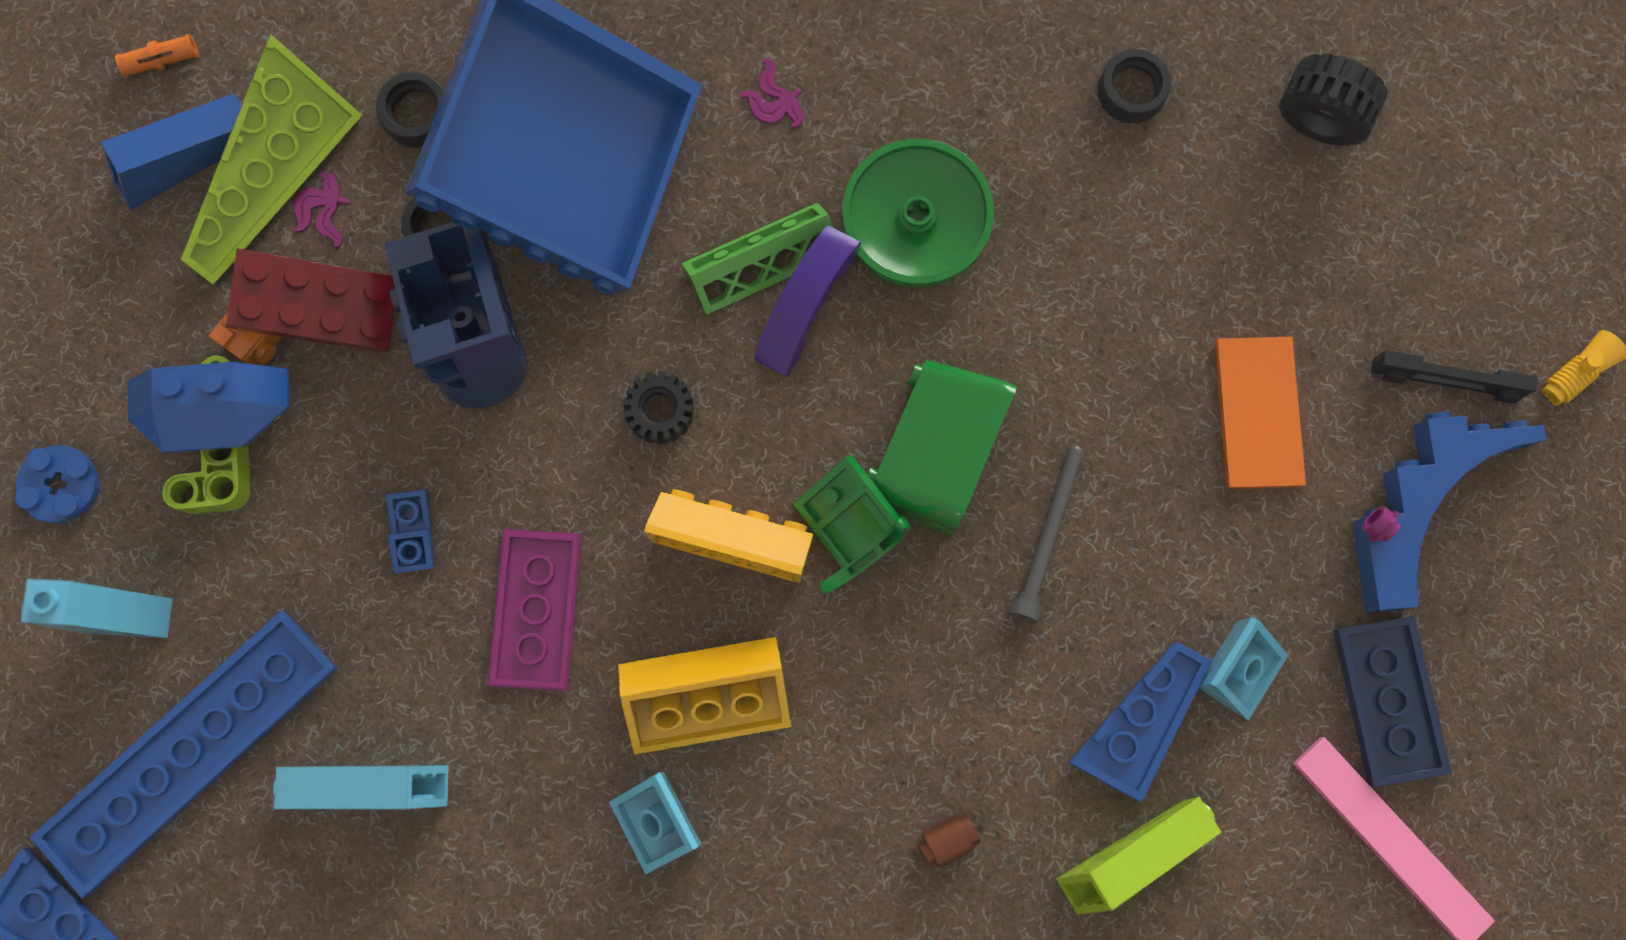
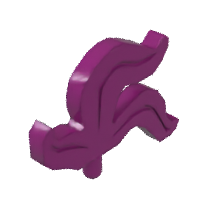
M765 58L763 63L766 65V69L760 77L761 91L779 99L766 103L763 97L753 90L743 91L741 97L749 99L752 112L759 121L775 124L784 117L785 113H788L789 117L794 121L792 128H797L804 122L801 104L797 100L802 92L800 89H796L790 94L786 89L778 87L774 79L776 64L771 59Z
M321 172L318 175L320 178H324V189L305 188L294 200L293 206L298 225L294 227V230L297 233L305 231L311 224L312 210L325 206L317 216L315 225L324 237L334 241L335 248H339L343 243L344 237L333 226L331 218L337 211L338 204L349 205L350 200L340 197L341 190L333 173Z

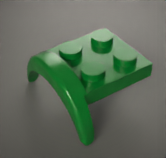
M852 455L845 457L793 503L842 567L835 574L820 583L819 590L823 594L832 592L864 572L898 545L911 529L907 520L897 514Z

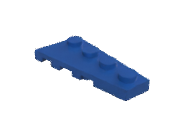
M1179 642L1172 643L1068 763L1137 802H1142L1212 660Z
M29 847L21 848L0 881L1 940H118Z

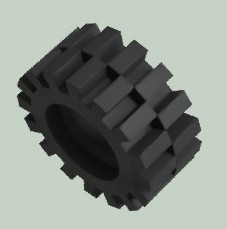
M658 371V375H653L652 372L645 373L646 378L641 380L638 377L634 380L635 385L632 388L629 386L626 390L627 398L623 399L625 419L638 438L645 439L647 443L653 444V442H658L661 445L666 444V441L669 440L674 442L678 440L679 435H684L688 431L689 424H692L694 404L691 393L688 391L687 385L683 381L680 382L678 377L673 374L669 377L662 371ZM655 395H664L670 398L674 404V411L671 417L663 422L649 420L644 413V407L648 399Z

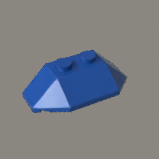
M239 362L151 368L128 381V420L163 453L246 447L264 432L279 415L282 416L290 409L289 370L286 368Z

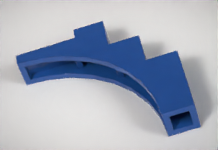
M1444 411L1425 415V421L1414 426L1419 460L1396 462L1394 469L1383 474L1388 510L1399 513L1397 522L1400 524L1399 531L1387 542L1381 540L1372 542L1369 540V535L1362 530V525L1376 509L1364 511L1365 517L1353 521L1366 613L1400 611L1419 607L1417 571L1421 545L1431 517L1446 493L1466 472L1487 458L1501 452L1527 448L1546 441L1544 425L1528 426L1527 421H1514L1503 424V428L1490 429V424L1487 423L1467 426L1466 416L1450 417V412Z

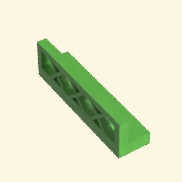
M815 203L682 263L705 314L708 315L791 277L802 260L803 255L808 251L807 247L811 238L820 234L827 225L833 227L829 214L818 203ZM784 249L796 252L790 265L783 268L772 265L778 252ZM751 264L762 267L756 280L750 283L738 280L744 267ZM715 280L728 283L723 295L710 301L708 300L703 288L704 285Z

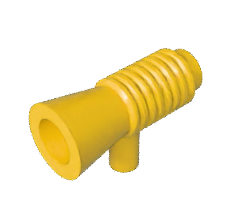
M1600 330L1580 355L1573 357V359L1545 381V387L1541 392L1546 397H1549L1548 400L1555 406H1559L1561 403H1569L1575 396L1594 382L1600 373L1626 359V345L1613 333Z

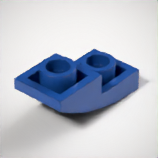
M428 489L386 494L391 534L388 535L394 574L434 568V546Z

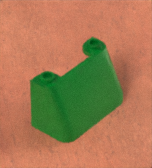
M926 359L924 366L916 363L908 382V385L913 386L914 389L879 469L871 467L868 476L897 514L951 537L965 514L1015 395L1017 386L1001 379Z

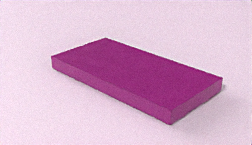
M503 529L487 686L568 692L582 534Z

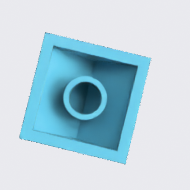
M1250 617L1237 621L1213 658L1199 688L1249 721L1289 655L1258 619Z
M660 772L609 802L645 874L694 850L701 844L665 772Z

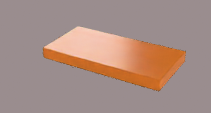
M1293 337L1218 338L1214 343L1226 489L1295 488L1306 486Z

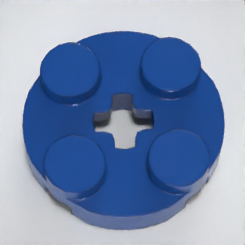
M53 445L44 449L36 448L28 453L26 461L18 472L15 500L19 507L25 509L30 516L38 520L53 524L66 523L92 507L99 493L100 477L91 459L82 451L65 445ZM58 474H62L61 480L67 482V486L65 489H58L56 495H53V488L49 487L51 479H56Z

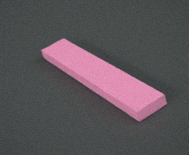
M1320 737L1293 763L1455 940H1477L1495 922L1325 737Z

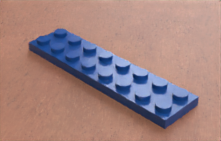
M281 610L31 835L30 839L81 898L91 896L339 668L287 611Z

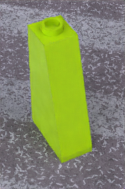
M1200 797L1183 800L1056 878L1077 915L1112 911L1222 832L1215 822L1213 811L1208 805L1203 803Z

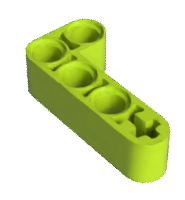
M214 355L206 358L201 364L231 361L223 356ZM248 446L232 448L229 457L220 461L222 449L202 450V472L178 474L169 478L163 486L162 495L164 501L168 506L187 514H204L240 509L247 503L250 497ZM233 482L232 494L228 498L222 499L221 492L223 487L227 483ZM193 486L192 498L188 502L183 503L182 495L188 487Z

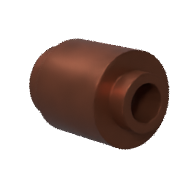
M964 813L959 817H956L954 814L921 832L923 841L917 844L927 864L936 863L938 868L941 869L973 852V846L981 843L969 817Z

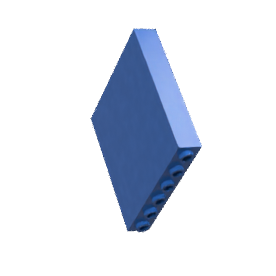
M480 0L404 194L415 198L414 203L431 212H438L440 210L453 216L452 221L467 229H475L476 227L489 233L488 238L503 246H511L512 244L525 250L524 255L533 261L540 263L548 261L558 266V271L573 279H580L582 277L592 282V287L601 293L614 295V293L628 290L632 285L702 84L553 0Z

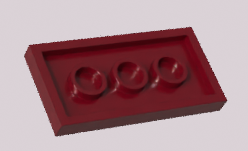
M237 248L226 328L369 351L388 352L394 305L390 296V290L395 289L393 276Z

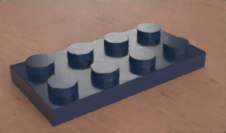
M1415 616L1333 630L1369 786L1378 787L1452 774Z

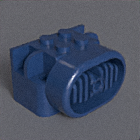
M450 222L385 243L395 289L390 290V296L397 313L401 312L402 319L397 320V326L404 343L409 344L414 367L416 369L421 368L427 380L438 384L442 393L450 401L462 407L486 408L509 398L524 380L527 372V356L512 309L507 300L496 260L484 232L476 227L475 229H467L454 222Z

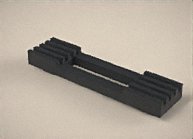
M1385 350L1378 357H1374L1372 361L1371 373L1384 375L1382 381L1401 384L1409 379L1497 395L1494 397L1495 401L1516 403L1537 390V376L1498 370L1494 374L1423 362L1424 356Z

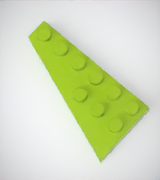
M271 34L181 256V260L212 285L235 261L237 248L245 249L363 116Z

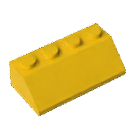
M672 489L671 494L660 493L644 530L650 542L789 581L801 582L813 538L812 533L806 532L807 526L787 520L784 522V525L768 522L770 516L752 510H747L746 515L732 512L731 505L717 500H710L708 505L693 501L695 497L693 494L681 490Z
M776 637L618 664L620 698L634 755L791 727Z

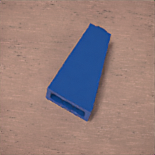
M235 93L101 142L112 179L130 210L220 161L242 106Z

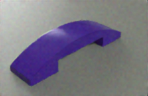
M829 225L825 227L808 249L784 288L763 332L754 359L786 377L789 376L806 345L803 342L806 334L838 276L843 277L862 244L860 241Z

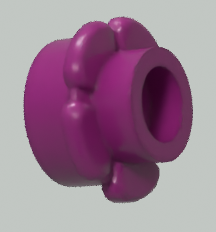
M1381 506L1368 516L1362 525V530L1369 535L1368 539L1372 542L1379 540L1387 542L1400 529V524L1397 522L1399 513L1397 511L1391 512L1385 506Z

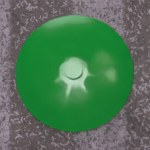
M917 138L900 140L887 144L871 153L852 174L844 193L842 210L843 228L846 235L862 243L855 256L874 275L899 286L909 288L933 287L959 277L978 260L987 245L993 227V197L985 176L978 166L963 152L935 140Z

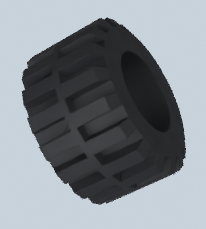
M1312 54L1308 58L1304 57L1298 63L1280 100L1279 110H1281L1282 117L1288 121L1287 123L1309 138L1330 145H1358L1368 139L1388 97V90L1383 85L1384 81L1381 77L1375 75L1373 70L1362 65L1360 62L1340 55Z

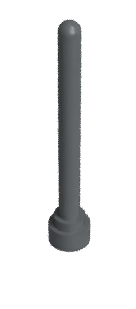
M1073 445L1068 449L1024 590L1018 593L1017 598L1012 599L1008 611L1009 615L1018 618V615L1026 616L1025 621L1031 623L1039 622L1043 609L1040 605L1041 598L1038 595L1083 456V450L1078 445Z

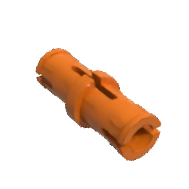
M187 34L183 37L158 43L156 40L147 42V47L123 54H116L115 60L120 73L124 78H127L131 75L153 69L158 71L167 70V65L191 58H198L199 53L194 39L190 34ZM172 51L171 54L163 55V56L156 57V58H153V59H149V60H146V61H143V60H142L143 58H147V57L155 56V55H158V54H161V53H164V52Z

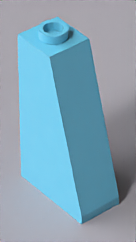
M27 579L21 622L86 634L168 638L173 599L72 581Z
M449 765L276 767V779L273 784V794L275 796L274 809H415L447 806Z

